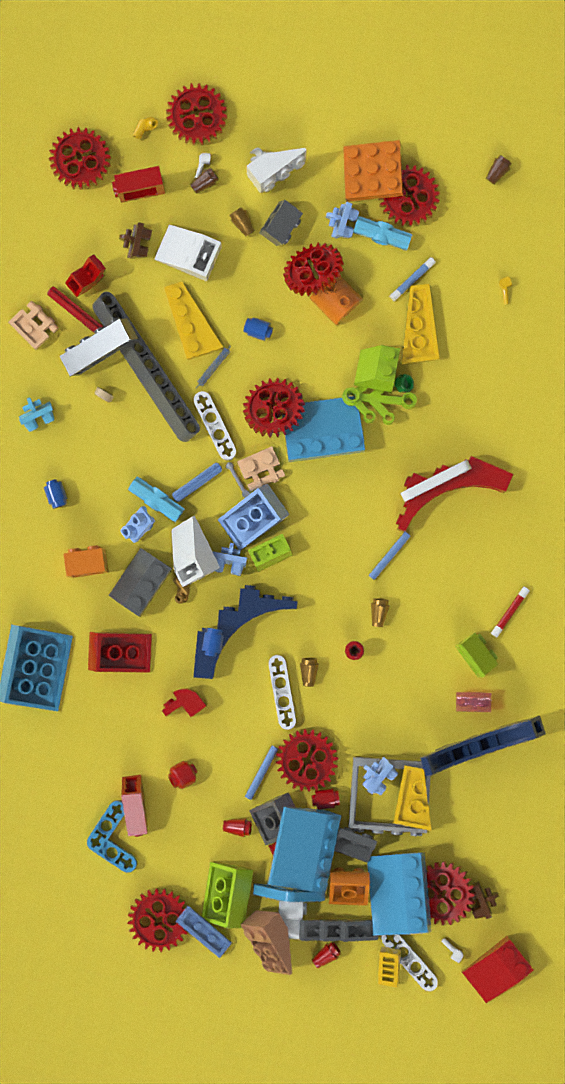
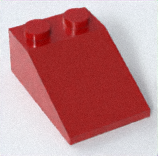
M89 632L88 670L94 672L150 673L152 634Z
M506 936L463 970L462 973L485 1003H488L519 983L534 970Z

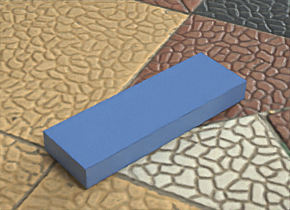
M189 906L186 907L176 920L180 926L218 958H221L232 943Z

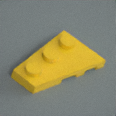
M404 765L393 823L432 831L424 769Z

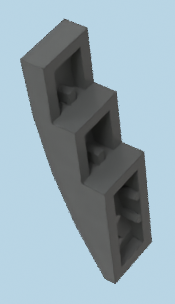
M300 920L299 940L351 942L378 940V935H373L372 920Z

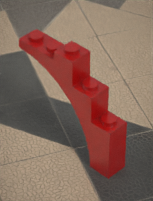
M470 456L468 459L471 466L470 470L404 503L403 507L406 510L403 515L399 514L396 525H399L397 530L404 533L417 512L430 500L445 492L459 488L479 487L505 493L513 473ZM443 464L440 468L436 467L433 476L450 467ZM413 473L411 477L407 476L404 486L407 487V490L427 480V478Z

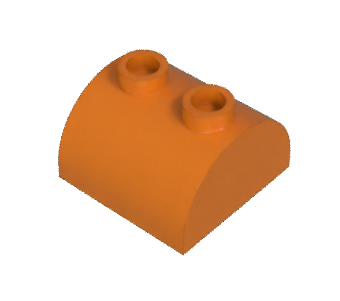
M342 276L335 278L337 283H331V288L325 287L324 293L319 290L317 295L313 292L310 300L335 325H338L363 301V298Z
M340 867L330 871L329 904L368 905L369 872H364L361 868L345 871L344 868Z

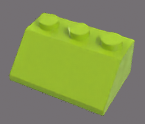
M210 862L202 918L207 922L225 928H242L241 924L246 919L253 870L241 866Z

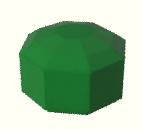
M399 375L396 378L395 387L398 392H410L414 387V380L411 375Z

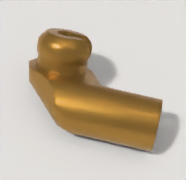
M176 576L172 580L178 587L175 601L182 604L188 600L190 587L188 585L182 587Z

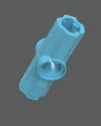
M358 216L353 233L371 238L373 242L380 245H391L406 251L412 234L398 230L389 223L375 222Z
M136 477L128 488L130 492L142 499L149 507L157 512L160 511L174 522L179 519L184 511V508L168 498L167 494L156 487H152L139 477Z

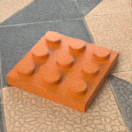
M400 140L343 146L345 199L347 202L403 196Z

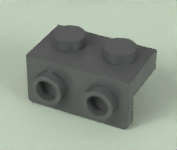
M344 827V829L340 828L338 830L334 851L367 863L377 841L373 840V837L370 835L362 834L361 836L356 834L355 830Z

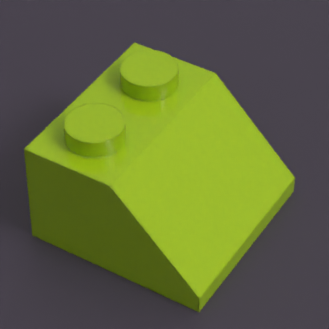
M379 345L360 350L354 385L392 392L400 349Z
M472 633L455 647L478 678H483L498 665L496 661L498 657L492 649L488 651L484 645L486 641L481 634Z

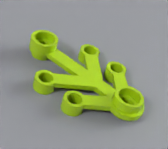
M360 386L357 388H347L342 394L343 402L348 406H355L364 415L363 418L366 423H373L376 415L373 411L368 410L362 402H369L383 417V423L386 425H391L394 422L395 416L393 413L388 412L381 403L402 405L405 409H412L417 402L416 395L411 392L405 393L402 397L385 396L382 394L386 391L376 389L370 394H362L368 388ZM353 395L355 399L350 400L348 396ZM410 400L412 404L408 405L405 401ZM366 415H372L373 418L368 419ZM390 416L392 420L387 421L385 417Z

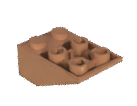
M256 910L241 924L245 937L250 940L253 951L261 959L262 966L266 971L291 975V954L286 924L277 912Z

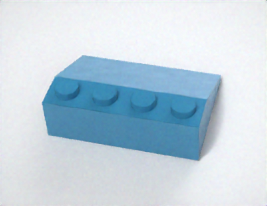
M354 396L348 397L350 400L355 399ZM342 398L306 402L302 406L305 412L300 413L303 419H297L299 425L293 424V431L286 430L285 440L288 462L349 455L365 451L359 410L355 406L346 405Z
M11 624L0 680V702L58 711L73 636Z
M284 807L268 884L306 891L326 892L341 815L327 810Z
M425 852L370 856L367 864L370 874L369 888L373 935L431 932Z

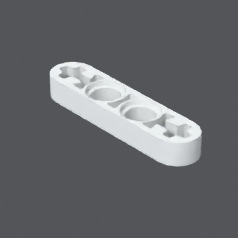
M203 391L198 392L194 397V403L220 457L226 461L232 460L236 455V449L210 395ZM200 396L208 398L206 400L207 407L212 406V408L205 410L203 413L201 412V410H204L202 403H197ZM214 413L216 420L213 423L207 422L205 419L206 414ZM218 429L223 430L225 433L224 438L221 440L214 438V432ZM227 439L229 440V443H226L227 448L233 449L229 457L226 454H222L224 452L223 446L218 447L217 445L225 442Z
M465 460L400 494L404 502L470 470L471 466L468 460Z
M275 655L269 660V671L278 722L283 729H291L296 723L286 662L282 656ZM275 658L283 662V665H280V672L284 670L285 675L278 674L273 676V672H277L276 667L271 665ZM278 677H283L286 680L284 688H277L275 686V680ZM286 696L289 698V705L287 707H281L278 704L280 697ZM291 708L292 712H288V717L292 718L293 722H290V726H286L285 723L281 722L285 718L284 713L280 714L279 710Z
M399 934L394 935L393 938L397 943L401 940V943L397 944L394 949H399L400 947L408 949V955L403 958L401 957L400 963L424 990H434L438 984L436 976ZM381 935V940L386 947L391 948L394 946L390 940L385 941L387 939L386 935ZM419 962L421 964L420 971H411V964ZM425 969L427 970V972L424 973L425 976L428 979L433 978V985L431 986L429 984H427L426 986L424 985L425 980L422 976L420 977V979L417 978L418 976L423 974Z

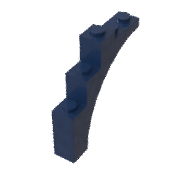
M245 585L244 589L240 588L238 611H235V607L223 606V610H219L217 629L223 630L222 649L229 638L251 619L267 612L297 609V601H293L294 597L282 596V600L274 599V595H263V598H259L260 590H256V586ZM202 628V631L197 632L193 677L213 679L220 653H217L216 657L205 655V651H202L204 633L207 632V628Z
M539 715L473 735L462 741L444 745L420 759L427 777L476 757L537 739L545 735L546 732Z

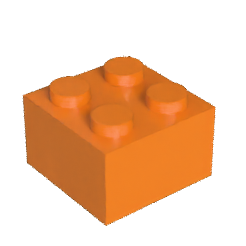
M99 545L88 546L87 550L84 551L79 548L68 549V553H63L66 577L75 578L109 573L106 550Z

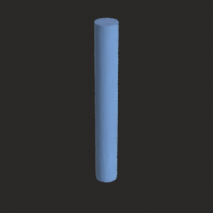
M407 532L402 534L368 575L370 578L375 580L411 537Z
M271 746L245 795L246 798L252 800L278 748Z

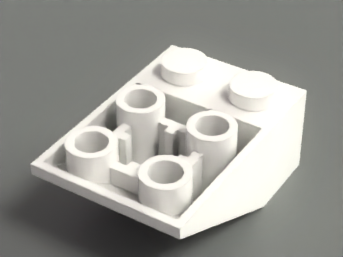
M300 148L262 154L247 165V176L260 193L263 191L268 192L275 186L274 183L278 180H285L290 175L289 172L293 169L298 170L305 164L307 150Z
M169 225L154 260L207 282L222 246L220 241L203 234Z
M195 516L172 529L174 571L182 587L198 581L220 568Z

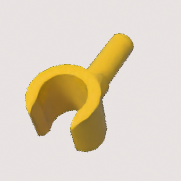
M505 277L499 281V285L503 292L504 304H509L507 288L512 286L510 277Z

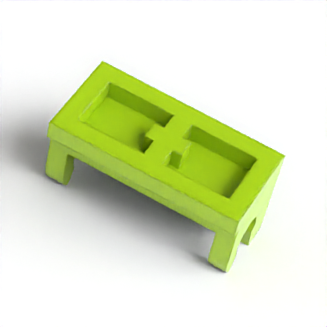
M283 534L248 550L258 572L292 556V552Z

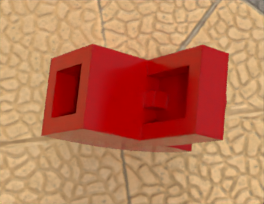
M93 254L88 257L81 268L70 274L65 284L76 297H79L89 291L105 276L103 272L106 268Z
M179 689L173 692L177 699L175 701L172 698L163 704L165 708L161 711L165 716H168L182 705L188 715L192 717L207 705L197 692L191 689Z

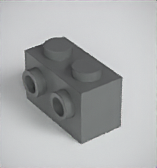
M280 201L259 233L276 246L286 244L291 238L290 233L293 228L296 229L300 224V217L303 213L288 201Z

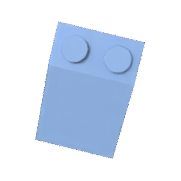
M265 484L225 513L218 521L237 548L242 550L290 514L270 486Z

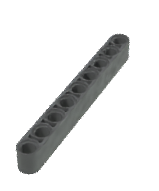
M103 292L92 305L95 314L105 328L110 325L109 322L117 317L129 320L138 339L120 351L177 438L182 442H188L199 432L200 426L115 296L110 292Z

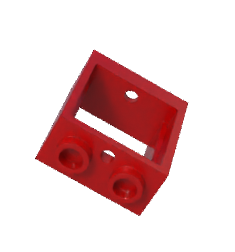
M159 166L114 175L115 181L112 182L115 197H119L121 203L165 194Z

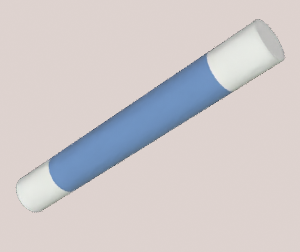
M430 257L390 295V298L393 301L397 300L436 263L435 260Z

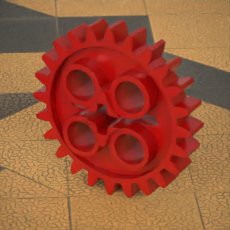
M191 83L190 89H187L184 85L183 92L177 89L178 96L171 95V99L174 102H168V106L171 109H166V114L170 115L166 117L167 122H171L168 125L169 129L175 128L173 135L179 133V140L185 137V143L188 144L192 140L194 146L196 141L203 145L204 139L210 143L211 136L217 139L216 132L222 133L220 126L225 127L226 123L223 120L227 119V115L224 114L227 111V107H221L225 104V100H219L221 94L214 95L215 88L208 91V85L206 84L204 88H201L200 83H198L197 88H194ZM203 100H207L209 102V105L206 107H202L200 105V102ZM185 103L191 105L188 110H183L181 106ZM198 111L199 117H195L194 112ZM209 118L213 122L210 125H205L202 123L203 120ZM186 122H193L194 126L192 128H185L184 124Z
M77 127V132H73L72 128H70V134L68 135L63 131V138L57 136L59 143H52L55 150H49L50 154L54 155L49 157V161L53 162L50 168L56 169L53 172L54 176L60 175L58 177L59 182L65 180V186L67 187L71 183L73 189H75L76 185H79L82 190L84 184L89 189L91 182L97 185L96 179L103 180L101 174H108L105 167H110V163L107 160H110L111 156L107 154L110 150L109 147H105L106 141H101V135L95 137L94 130L88 134L87 128L83 132H81L79 127ZM85 143H89L91 145L90 149L83 150L81 148L82 145ZM66 149L73 150L69 156H65L63 153ZM79 155H81L82 161H78ZM90 161L97 163L94 168H88L87 164ZM71 167H78V171L75 174L69 173Z
M406 164L405 170L402 169V182L405 188L403 189V196L378 198V200H383L379 205L380 207H385L383 214L389 213L388 220L394 217V224H397L400 220L402 221V227H404L406 222L412 227L414 221L419 226L420 219L426 222V215L432 217L433 214L430 210L436 211L437 207L434 204H439V199L435 197H438L440 192L434 191L438 188V184H432L435 178H428L430 172L423 174V167L417 171L416 165H414L411 170L408 164ZM413 179L416 181V185L411 187L406 181ZM406 192L408 195L412 194V200L410 197H405ZM424 195L427 201L420 202L417 196ZM413 202L415 203V205H416L417 207H419L418 210H416V208L414 207ZM408 205L411 211L408 213L403 212L401 207Z
M318 242L315 247L310 244L308 249L303 247L302 252L296 251V256H290L292 261L286 262L288 267H284V281L290 291L293 290L295 294L299 293L303 296L306 292L309 297L312 292L317 295L319 290L324 293V288H331V283H337L335 278H340V272L344 271L342 267L344 265L343 258L338 249L334 248L333 245L327 246L326 243L321 246ZM309 259H311L313 266L319 276L318 280H316L314 273L309 265Z
M269 378L267 384L262 380L261 387L255 384L256 390H249L251 396H245L247 403H243L245 408L243 413L246 416L245 420L250 429L253 428L255 433L260 431L262 437L267 433L269 438L272 437L273 433L278 438L280 432L286 435L287 429L293 431L292 425L298 426L297 419H303L300 413L305 412L302 407L305 405V402L302 399V393H299L298 387H294L292 382L288 384L286 379L280 383L279 378H276L275 382H272L271 378ZM286 397L288 398V399H287L286 401H284V402L281 401L283 398H286ZM262 414H267L265 417L260 418ZM281 415H285L284 418L278 419Z
M304 729L302 735L297 730L296 737L289 734L290 741L283 739V742L286 744L285 747L279 746L282 753H276V756L281 758V760L276 761V764L282 766L277 771L284 772L281 779L287 777L286 784L288 785L292 782V789H295L297 785L300 786L301 792L304 787H307L308 792H310L312 786L317 791L318 784L325 787L324 780L331 782L329 774L335 775L332 768H338V765L333 763V761L338 760V757L332 755L337 750L330 749L333 742L327 744L328 737L326 736L321 739V732L316 736L313 729L310 734H307L306 729ZM300 742H305L308 745V750L304 753L297 750V745ZM312 745H315L316 747L310 757L312 763H307L302 776H299L298 773L304 764L302 758H306ZM323 751L325 759L317 761L314 758L315 753ZM291 760L299 761L300 766L298 769L291 770L288 764ZM309 768H314L317 771L315 778L310 779L306 776V771Z
M446 861L442 862L441 866L439 862L434 863V867L428 865V871L426 870L428 888L434 891V897H429L430 919L434 918L435 925L441 920L442 926L446 925L447 921L449 925H453L454 920L457 923L460 922V916L463 918L467 917L465 911H472L468 905L475 904L470 899L476 895L471 892L475 885H469L472 878H465L467 871L461 873V866L454 869L453 862L448 867ZM442 874L448 878L446 885L440 880ZM455 889H458L461 892L460 899L455 898ZM443 890H446V891H447V893L445 894V895H446L445 897H442V895H441V894L443 893V892H442ZM441 902L448 906L447 912H443L440 909Z
M156 888L153 894L149 889L147 892L148 896L141 893L142 900L136 898L134 901L137 906L131 905L130 907L134 912L128 913V916L133 918L127 922V924L133 925L129 932L136 933L133 939H140L138 945H141L143 942L146 943L145 950L152 946V952L155 951L156 947H159L160 952H162L164 946H166L169 951L171 949L170 944H173L175 947L178 946L177 939L183 942L184 938L181 934H188L177 922L170 923L168 921L170 914H175L179 918L186 909L182 907L185 901H178L180 895L174 898L173 890L166 894V888L163 889L162 893H159V889ZM156 901L161 902L163 909L160 911L155 910L153 903ZM145 909H150L151 912L158 918L162 916L163 923L159 922L157 924L155 922L156 918L152 914L148 913ZM148 917L151 924L147 926L142 925L140 918ZM164 924L171 927L173 931L170 932ZM162 929L166 935L164 938H158L155 935V931Z

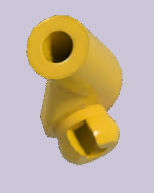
M154 117L141 119L132 136L141 140L145 131L155 129L158 126V120Z

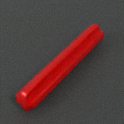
M55 286L48 290L47 295L93 333L98 328L104 327Z

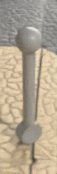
M228 462L226 468L231 471L242 490V496L246 498L250 493L245 490L233 469V463Z

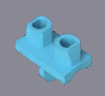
M27 398L28 405L22 408L24 412L30 409L31 411L20 415L19 421L21 425H25L29 432L38 428L35 418L42 416L45 424L54 421L53 408L50 402L41 405L40 399L33 402L31 398Z

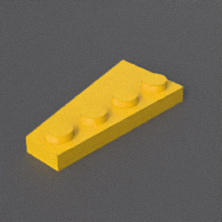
M183 282L164 287L187 360L223 349V346Z
M429 284L410 286L401 365L440 359Z

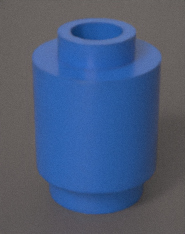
M253 317L252 319L247 318L243 332L247 333L248 336L265 341L266 338L271 337L273 327H270V322Z
M57 479L46 482L47 486L43 488L49 505H52L53 509L66 505L67 496L62 481L58 482Z
M207 628L202 645V651H205V655L216 657L217 653L221 654L224 635H222L223 630Z

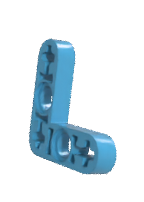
M116 800L109 805L88 837L87 846L120 870L132 872L137 866L136 858L109 840V837L124 816L123 803L120 800ZM119 804L121 805L122 813L118 812L114 818L118 819L115 822L106 815L109 813L111 816L114 812L113 805L117 806ZM105 820L112 823V828L109 831H104L101 827L102 822ZM98 829L100 833L107 835V837L104 838L102 836L99 840L101 845L94 847L92 846L93 841L91 838H97L99 833H96V830ZM114 847L117 850L118 854L115 858L107 856L108 848ZM121 852L125 854L122 857L123 859H132L131 864L133 867L125 868V863L122 860L119 863L116 862Z
M254 884L253 888L254 895L285 902L325 901L326 892L286 889L268 884Z

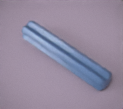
M214 463L172 494L176 502H180L222 472L221 466L218 463Z

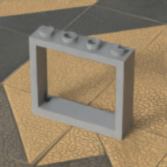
M353 757L349 828H353L357 832L371 829L372 833L383 834L384 830L391 831V834L403 835V832H411V836H422V833H427L425 829L395 823L355 821L359 766L367 764L371 767L374 762L379 763L381 759ZM387 759L394 766L393 768L404 769V765L423 769L421 761ZM425 774L427 800L429 806L430 776L426 777Z

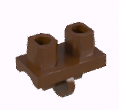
M138 222V224H134L133 230L126 229V234L119 236V240L124 241L123 248H129L127 256L129 259L147 257L148 247L141 246L140 241L141 239L149 241L152 230L143 227L144 223Z
M479 881L473 883L475 887L471 889V892L476 895L470 899H478L480 905L471 908L475 919L483 917L489 919L492 917V912L488 901L491 907L496 906L495 898L499 897L498 892L492 893L490 887L484 889L486 892L485 896Z

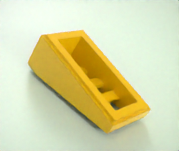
M382 946L379 955L378 984L398 987L400 949ZM385 957L392 958L394 961L385 960ZM385 964L394 965V968L387 967ZM384 970L392 971L394 974L384 973ZM383 977L394 978V981L384 980Z

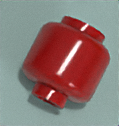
M181 761L170 768L168 778L174 788L178 787L183 790L196 782L195 774L198 771L193 763L189 764L187 761Z

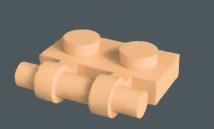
M31 301L27 305L31 311L27 314L22 309L9 321V324L37 350L49 338L45 331L49 328L55 333L59 327L54 323L55 320L52 317H48L43 312V308L40 305H36ZM36 316L43 322L40 326L33 321Z
M273 447L237 461L244 479L253 478L254 482L247 484L250 491L271 482H278V479L285 476L282 469L277 472L273 469V467L280 465ZM268 470L270 475L259 479L257 474Z

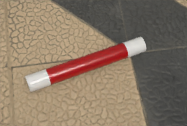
M523 586L491 632L496 638L499 636L529 593V589Z

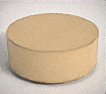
M97 387L94 392L95 395L109 403L114 398L113 395L100 387Z

